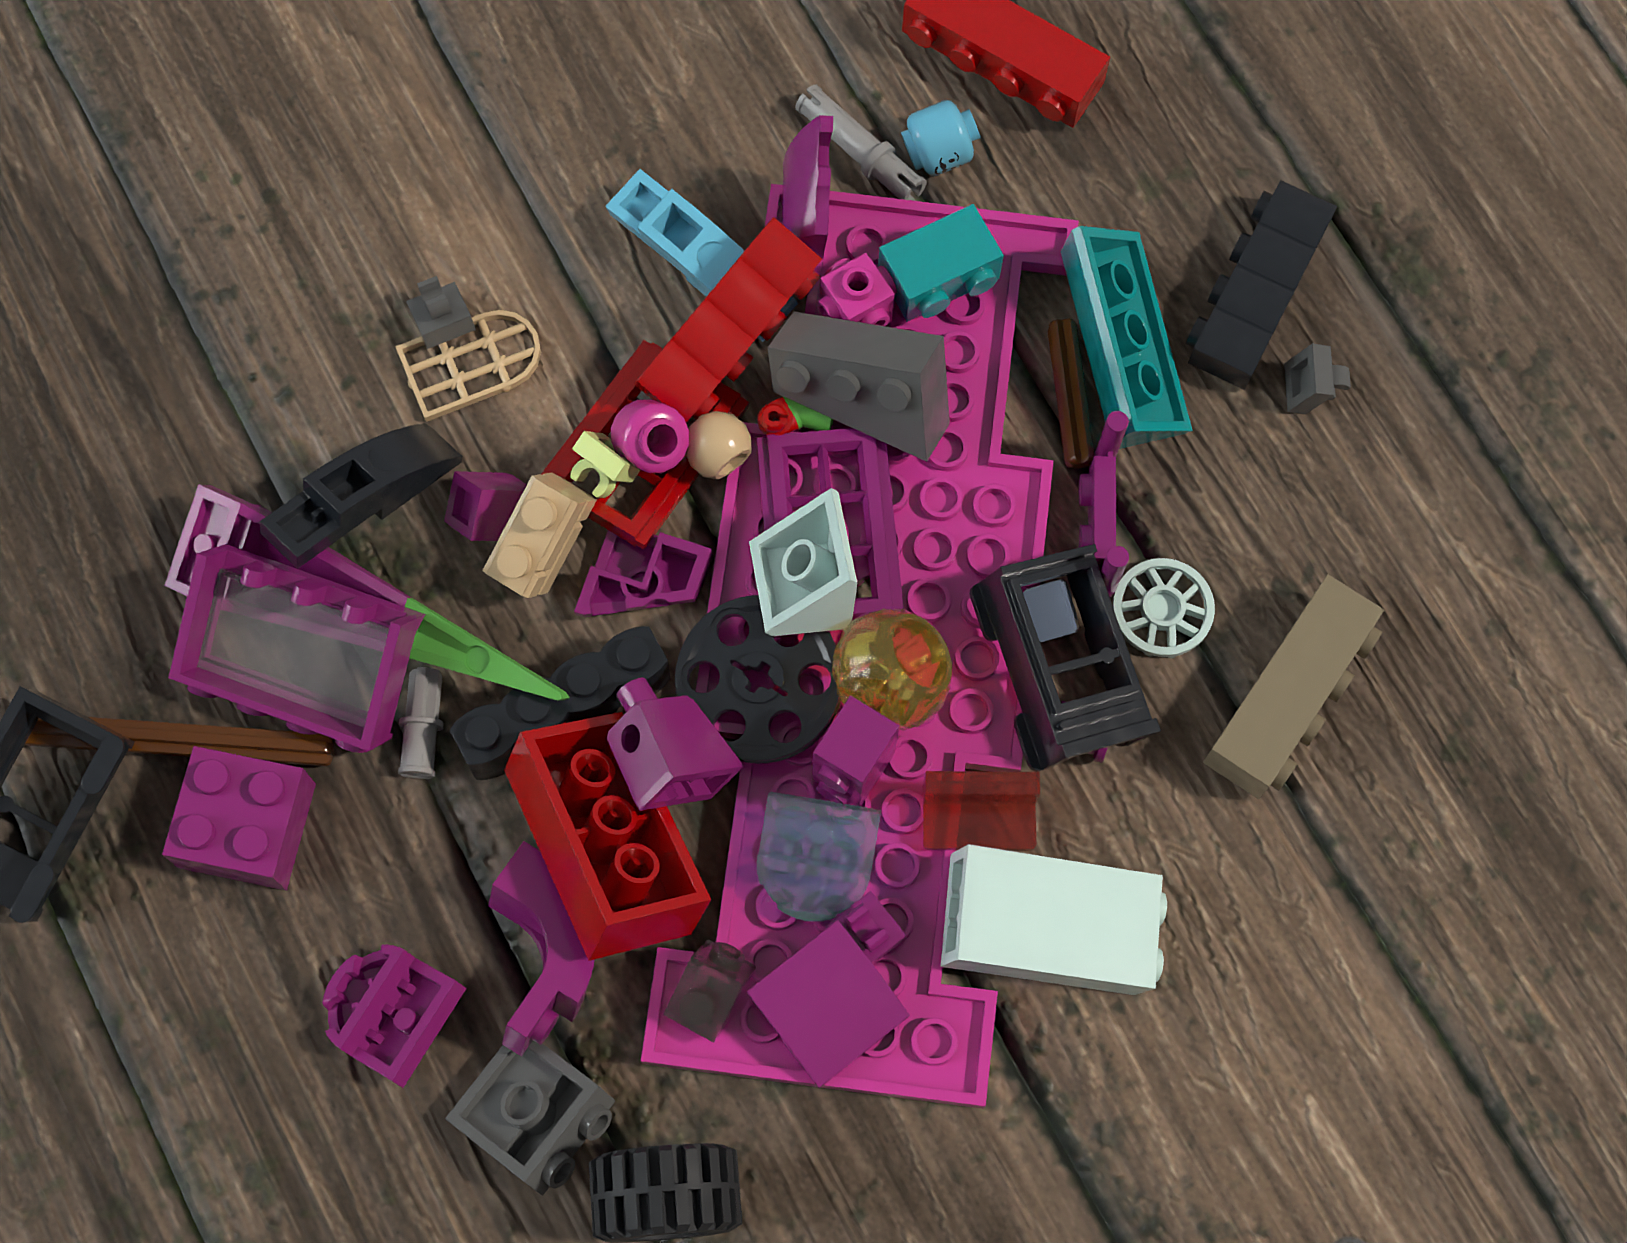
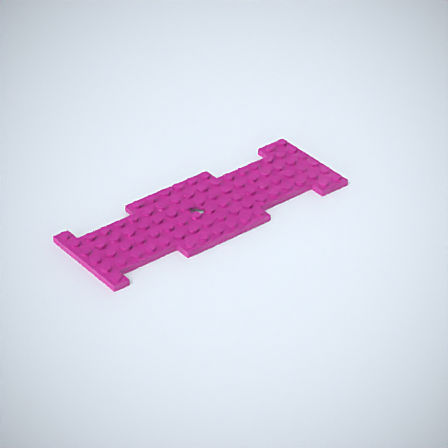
M771 184L765 226L773 217L782 223L783 185ZM830 191L826 247L821 262L814 270L823 277L826 270L837 261L845 258L853 260L864 253L868 254L877 268L879 247L965 207ZM976 208L1004 254L1000 278L996 284L980 295L970 296L968 293L951 301L944 311L933 317L924 318L921 315L906 322L894 301L892 321L885 327L944 336L950 424L927 462L887 444L904 614L893 615L888 618L852 620L851 629L828 632L839 651L844 672L843 695L836 716L851 695L897 723L900 727L895 754L860 808H857L848 801L844 807L839 806L816 790L819 783L812 780L813 752L825 733L811 747L789 759L765 764L741 762L744 767L740 770L715 952L714 954L662 947L657 948L641 1056L642 1064L817 1087L785 1046L781 1037L749 998L747 991L823 932L827 924L871 891L907 935L904 941L873 965L910 1016L821 1088L982 1109L986 1107L998 991L941 984L943 967L940 966L950 856L956 851L965 768L1019 775L1023 751L1014 728V719L1023 712L998 640L989 641L983 636L969 593L975 584L1002 566L1044 556L1054 460L1000 453L1021 270L1067 276L1060 251L1072 229L1078 227V220ZM821 278L807 294L806 314L821 316L817 307V301L820 300ZM834 420L831 430L849 429L852 427ZM743 422L751 436L752 453L742 465L727 477L707 613L730 600L758 595L749 541L764 532L757 438L767 437V435L755 423ZM802 427L790 433L811 432L816 430ZM857 450L828 452L831 488L838 492L861 491ZM817 453L788 455L791 496L821 494ZM841 503L849 545L866 544L863 503ZM800 506V507H792L793 512H795L796 510H798L799 508H801V507H803V506ZM868 555L852 556L857 587L870 578ZM1041 582L1022 586V592H1024L1026 589L1039 586ZM740 617L726 619L719 628L720 641L728 646L742 644L749 635V625L746 620ZM804 633L774 636V639L781 646L793 647L803 639ZM736 662L732 664L734 667L742 670L752 683L750 692L755 693L759 687H765L768 690L772 688L782 696H787V693L778 689L768 676L770 667L764 666L760 672H756L752 669L748 671ZM708 663L699 665L696 692L708 693L716 688L720 679L717 667ZM810 666L800 676V688L806 694L820 695L830 686L831 676L829 671L823 666ZM734 711L726 712L717 719L715 728L723 738L739 739L746 728L745 719L740 713ZM787 712L778 714L770 726L773 739L780 743H788L795 740L801 732L802 724L799 717Z

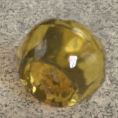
M881 609L857 617L843 630L841 639L834 649L832 676L836 682L837 694L843 704L846 703L851 695L900 725L899 730L904 731L921 726L943 707L951 686L952 661L947 644L941 634L927 620L905 609Z

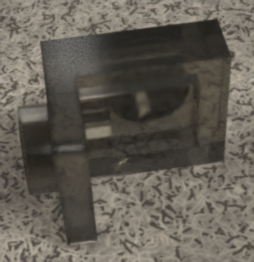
M706 940L691 956L663 1015L714 1043L721 1034L743 987L752 977L756 966L745 960L744 954L734 946L723 942L714 943Z

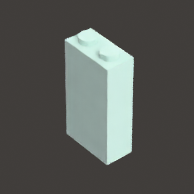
M968 844L953 852L950 856L940 967L1136 995L1156 989V982L1161 977L1164 965L1163 952L1158 948L1159 926L1164 922L1167 912V897L1162 892L1163 875Z

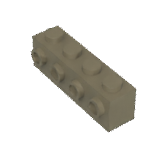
M1327 574L1203 763L1257 799H1260L1270 786L1279 791L1297 765L1295 761L1289 758L1290 754L1299 741L1309 746L1326 718L1318 714V711L1327 698L1337 702L1355 676L1346 670L1356 654L1365 659L1383 633L1375 627V624L1384 612V609Z

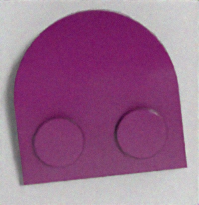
M381 945V950L364 957L358 955L351 956L332 976L322 1001L323 1006L328 1010L329 1029L325 1030V1032L336 1047L404 1088L466 988L451 977L415 958L406 950L394 945Z

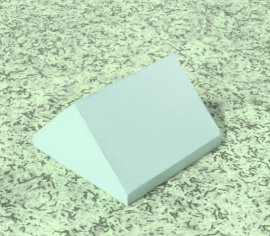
M830 488L749 541L765 633L771 636L851 629L857 579L839 492Z

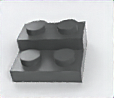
M532 1041L522 1057L503 1045L445 1119L543 1196L549 1187L553 1189L559 1188L571 1177L575 1169V1160L572 1157L586 1139L590 1141L596 1140L607 1130L612 1119V1113L609 1109L615 1100L600 1086L543 1043L539 1045Z

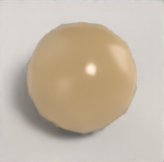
M713 411L701 415L688 427L689 446L685 455L690 466L703 477L712 479L725 477L742 465L752 453L749 431L746 425L733 414Z

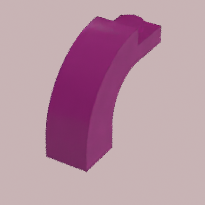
M525 841L522 842L492 884L488 905L522 927L533 938L542 959L543 972L507 1023L502 1045L521 1057L532 1041L539 1045L545 1041L556 1024L559 1015L573 1022L585 998L595 960L588 961L541 852Z

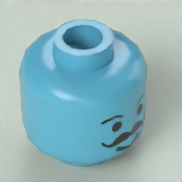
M950 100L940 101L912 113L907 119L908 129L901 132L915 170L924 168L925 172L931 176H938L970 162L974 156L972 141L980 138L971 111L968 109L960 113L956 104Z

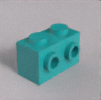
M971 204L879 247L878 267H885L891 275L897 289L894 301L906 322L921 315L924 318L933 317L944 311L951 301L968 293L970 296H977L988 291L1000 278L1004 254L975 205Z

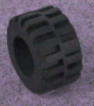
M714 1143L649 1146L608 1152L589 1162L593 1237L609 1243L691 1238L727 1233L742 1225L737 1150L731 1147Z

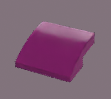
M839 920L831 924L747 991L749 998L781 1037L785 1046L819 1089L910 1016L889 985Z

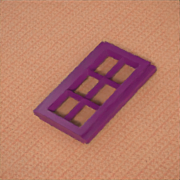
M854 428L785 433L781 436L772 434L767 435V437L757 438L764 531L792 514V507L804 506L831 488L828 452L857 450L861 491L839 492L841 503H863L866 544L850 545L852 556L868 555L872 597L855 598L852 620L888 618L893 615H903L904 608L887 443ZM817 453L821 494L791 496L788 455Z

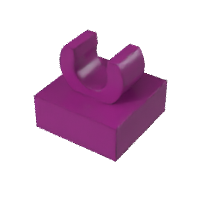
M871 891L826 925V928H828L835 921L839 920L872 964H875L904 941L907 936Z

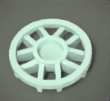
M1156 558L1135 565L1122 577L1113 597L1112 606L1123 637L1133 647L1144 652V655L1149 657L1153 655L1175 658L1194 649L1208 634L1215 614L1213 594L1205 579L1189 565L1173 559ZM1155 569H1170L1175 571V574L1164 585ZM1145 572L1153 588L1146 591L1135 578L1137 575ZM1183 574L1194 583L1184 594L1174 588ZM1127 586L1130 587L1138 599L1122 602ZM1198 591L1204 599V609L1187 603ZM1141 611L1142 618L1126 623L1123 612ZM1184 614L1202 619L1201 629L1199 630L1183 621ZM1148 627L1146 642L1138 638L1132 631ZM1156 630L1167 632V647L1154 645ZM1176 630L1192 639L1176 646Z

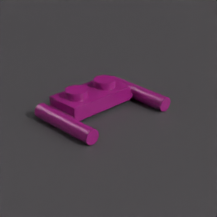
M1113 411L1108 415L1089 473L1081 474L1079 480V506H1088V525H1080L1078 548L1092 544L1096 545L1098 552L1094 555L1110 599L1114 596L1129 561L1128 551L1122 546H1116V456L1129 423L1127 415L1121 411Z

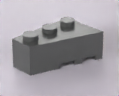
M793 311L768 346L773 392L926 462L950 424L944 336Z

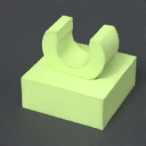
M584 431L572 448L584 459L574 465L570 478L574 481L583 482L588 473L595 469L600 477L599 484L592 492V495L596 498L609 496L615 489L616 481L633 482L640 469L633 467L624 457H620L615 453L611 439L603 433Z

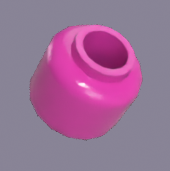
M651 399L636 400L625 405L615 416L611 426V443L615 453L628 460L633 467L647 473H663L675 467L684 458L689 446V429L685 419L675 408Z

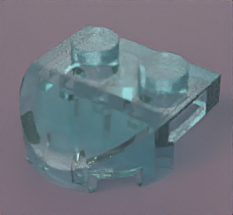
M770 791L767 798L760 848L757 855V874L760 884H763L768 895L776 902L778 909L796 919L825 921L835 918L837 914L848 909L856 901H859L867 889L871 876L881 810Z

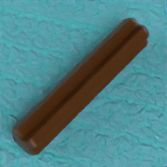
M1070 318L1056 319L1049 324L1048 338L1065 465L1070 469L1087 468L1091 466L1095 454L1077 323Z

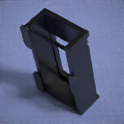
M1095 544L1002 566L970 589V599L983 636L989 641L998 640L1023 712L1015 717L1014 728L1026 763L1035 772L1052 768L1072 757L1124 742L1126 746H1129L1161 731L1157 718L1152 719L1094 555L1098 552ZM1067 576L1085 627L1084 635L1091 656L1048 667L1021 587ZM1095 664L1097 673L1103 679L1107 691L1061 704L1051 675Z
M19 686L0 721V788L39 718L98 748L82 777L81 785L58 826L14 804L12 797L0 796V812H12L53 834L39 861L0 841V904L11 910L9 917L13 918L16 922L26 923L37 922L44 910L42 907L128 749H132L135 741L38 691Z

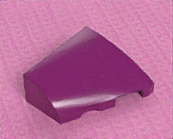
M819 115L800 130L790 143L783 161L782 224L821 258L824 256L828 237L831 182L829 146L833 133V116Z
M608 530L595 567L590 566L574 613L581 617H591L695 602L714 560L712 549L662 532L659 533V536L655 535L647 547L642 549L637 545L633 546Z

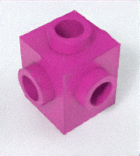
M867 253L853 260L845 258L831 265L824 273V276L821 277L820 300L817 301V307L821 316L886 326L892 321L894 296L897 293L896 285L886 268L883 266L876 268Z

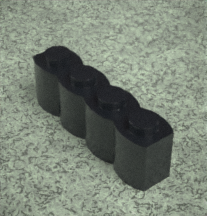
M1280 180L1273 194L1263 191L1250 218L1258 222V225L1252 236L1245 232H1242L1229 258L1230 261L1237 264L1230 277L1220 274L1207 300L1208 303L1215 305L1209 319L1201 316L1197 318L1185 344L1194 348L1188 364L1243 390L1246 389L1337 208L1336 205Z
M649 626L625 630L610 639L600 652L577 655L560 665L550 678H544L564 690L570 697L569 699L557 701L514 688L505 696L500 704L483 705L464 714L454 723L450 732L476 780H488L505 774L504 769L520 732L616 713L622 705L617 697V692L625 684L637 678H646L656 694L664 688L671 678L668 659Z

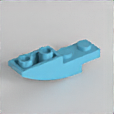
M641 169L634 174L605 206L613 218L681 271L687 281L705 296L710 293L745 251L673 189L670 191L666 190ZM791 296L780 311L787 316L798 304L796 299ZM760 335L757 337L762 342H764L765 339L763 337H761Z

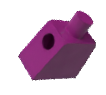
M643 677L628 682L617 692V697L626 713L608 731L607 740L635 804L640 811L711 799L744 767L740 759L692 698L688 696L657 698L646 678Z

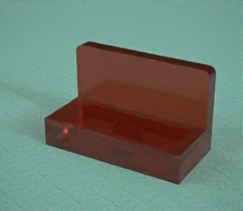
M925 771L923 780V847L926 850H959L969 844L1007 851L1034 850L1037 844L1036 803L1040 796V772Z

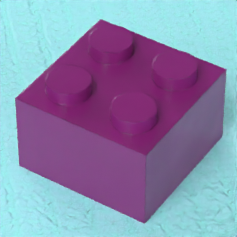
M194 746L162 855L179 869L287 891L316 783L300 767Z

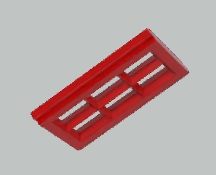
M646 340L642 341L541 475L553 473L573 484L574 480L570 478L572 468L578 461L584 458L572 448L584 431L603 433L608 436L611 432L615 416L625 405L634 402L642 391L634 385V382L663 349L662 347L653 342L651 344ZM721 382L713 390V393L720 399L710 412L730 413L740 420L749 408V401L742 398L740 393ZM686 455L675 467L665 471L661 477L655 473L639 471L637 475L654 486L630 518L606 504L607 500L621 483L620 481H616L615 489L609 496L605 498L593 496L597 500L588 518L633 546L637 545L645 549L699 476V473L690 466Z

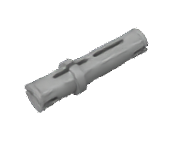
M817 84L806 89L812 96L811 99H808L802 93L796 103V110L810 121L819 115L833 116L831 139L861 165L863 175L869 180L877 179L898 199L915 201L914 197L910 195L912 191L918 197L921 195L927 181L922 176L917 175L896 156L895 148L888 141L881 143L827 96Z

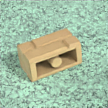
M553 473L532 475L482 571L526 598L548 593L583 527L580 522L588 518L597 499Z

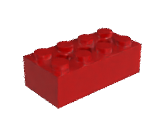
M622 712L520 732L504 769L588 961L691 935L711 901L710 895L668 807L640 811L635 804L607 740L608 731L623 716Z

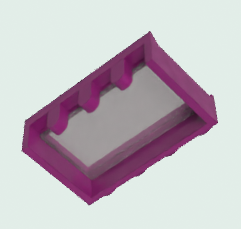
M224 544L196 555L168 678L188 685L187 690L194 695L205 698L221 697L237 703V709L246 714L254 716L270 715L287 721L286 726L295 732L303 734L320 733L336 739V744L342 749L365 753L392 739L393 733L390 732L415 634L426 614Z

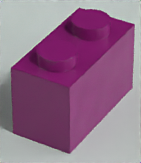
M850 695L813 752L812 780L819 783L816 790L839 806L844 807L848 801L857 808H860L895 754L900 725Z

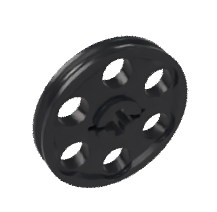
M751 595L733 599L719 605L707 613L693 627L684 641L678 656L675 687L677 696L692 698L714 727L717 719L722 714L731 711L740 713L745 719V731L739 739L727 742V744L741 762L765 764L794 757L811 747L822 737L838 712L843 695L844 672L839 651L828 631L804 633L803 639L793 647L781 646L775 641L774 636L765 633L759 595ZM731 617H740L746 620L749 625L747 639L737 646H728L722 643L719 638L721 624ZM736 662L748 671L752 669L756 672H760L764 666L770 667L768 676L778 689L787 693V696H782L772 688L768 690L765 687H759L755 693L750 692L752 683L742 670L734 667L732 664ZM705 663L714 665L720 674L719 683L716 688L708 693L694 691L689 681L693 669ZM810 666H823L830 673V686L820 695L806 694L800 688V676ZM784 712L795 714L799 717L802 724L799 736L788 743H780L774 740L770 732L773 719L778 714Z

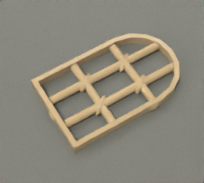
M504 310L474 315L472 317L474 326H479L483 338L455 349L454 346L448 348L447 343L444 342L439 344L442 354L410 366L404 353L424 346L425 343L422 337L395 346L408 376V386L413 389L426 422L497 394L508 392L527 381L538 367L541 355L538 333L531 323L515 312ZM504 319L515 321L518 324L496 333L495 330L490 332L486 322ZM525 330L530 333L534 340V347L508 357L506 355L500 356L495 342ZM481 347L483 349L488 348L494 362L466 373L464 371L458 372L453 358ZM533 356L531 363L525 371L510 380L505 366ZM439 363L447 365L452 377L451 379L422 390L418 389L412 375L413 373ZM492 371L493 374L499 373L502 380L501 384L468 396L463 384L464 382ZM451 388V390L457 389L461 399L427 411L422 398Z

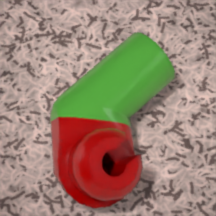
M784 396L766 404L757 416L758 427L764 434L778 436L793 432L802 427L816 431L831 430L834 419Z

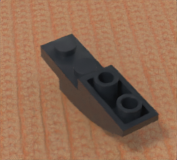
M427 423L410 425L390 431L348 450L303 478V491L260 521V534L298 569L372 515L376 514L383 520L462 463L463 456Z

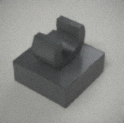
M437 276L417 283L421 293L420 296L406 301L427 349L476 330L472 317L455 282L441 287Z
M1312 343L1284 363L1288 412L1307 414L1325 401L1336 398L1335 388L1342 390L1351 388L1349 368L1342 365H1332L1331 346Z

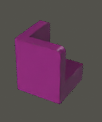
M454 471L444 522L470 541H498L527 484L509 473Z

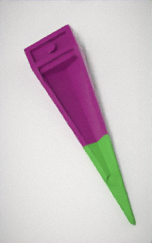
M198 484L164 586L187 596L197 553L224 544L293 568L296 567L260 534V521L271 514V511L214 486ZM330 547L298 568L310 574L426 614L416 631L409 659L557 701L570 698L564 690ZM232 577L228 579L222 610L384 651L388 635L384 631L364 624H352L342 620L339 615L313 606L298 605L293 603L291 598L263 588L247 587L241 584L240 580Z

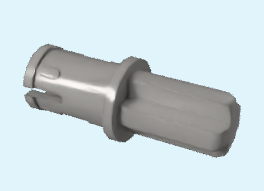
M417 667V669H413L409 673L405 717L399 719V726L404 728L401 764L398 774H401L403 777L413 779H430L435 777L434 762L437 731H441L444 725L443 721L438 719L442 674L437 669Z

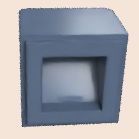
M1060 579L1026 589L1023 592L1040 642L1075 633L1081 628L1068 581Z

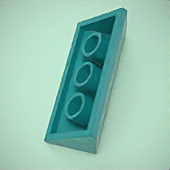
M1079 226L1072 229L1060 252L1105 423L1108 415L1113 411L1125 413L1129 420L1119 449L1193 431L1140 233Z

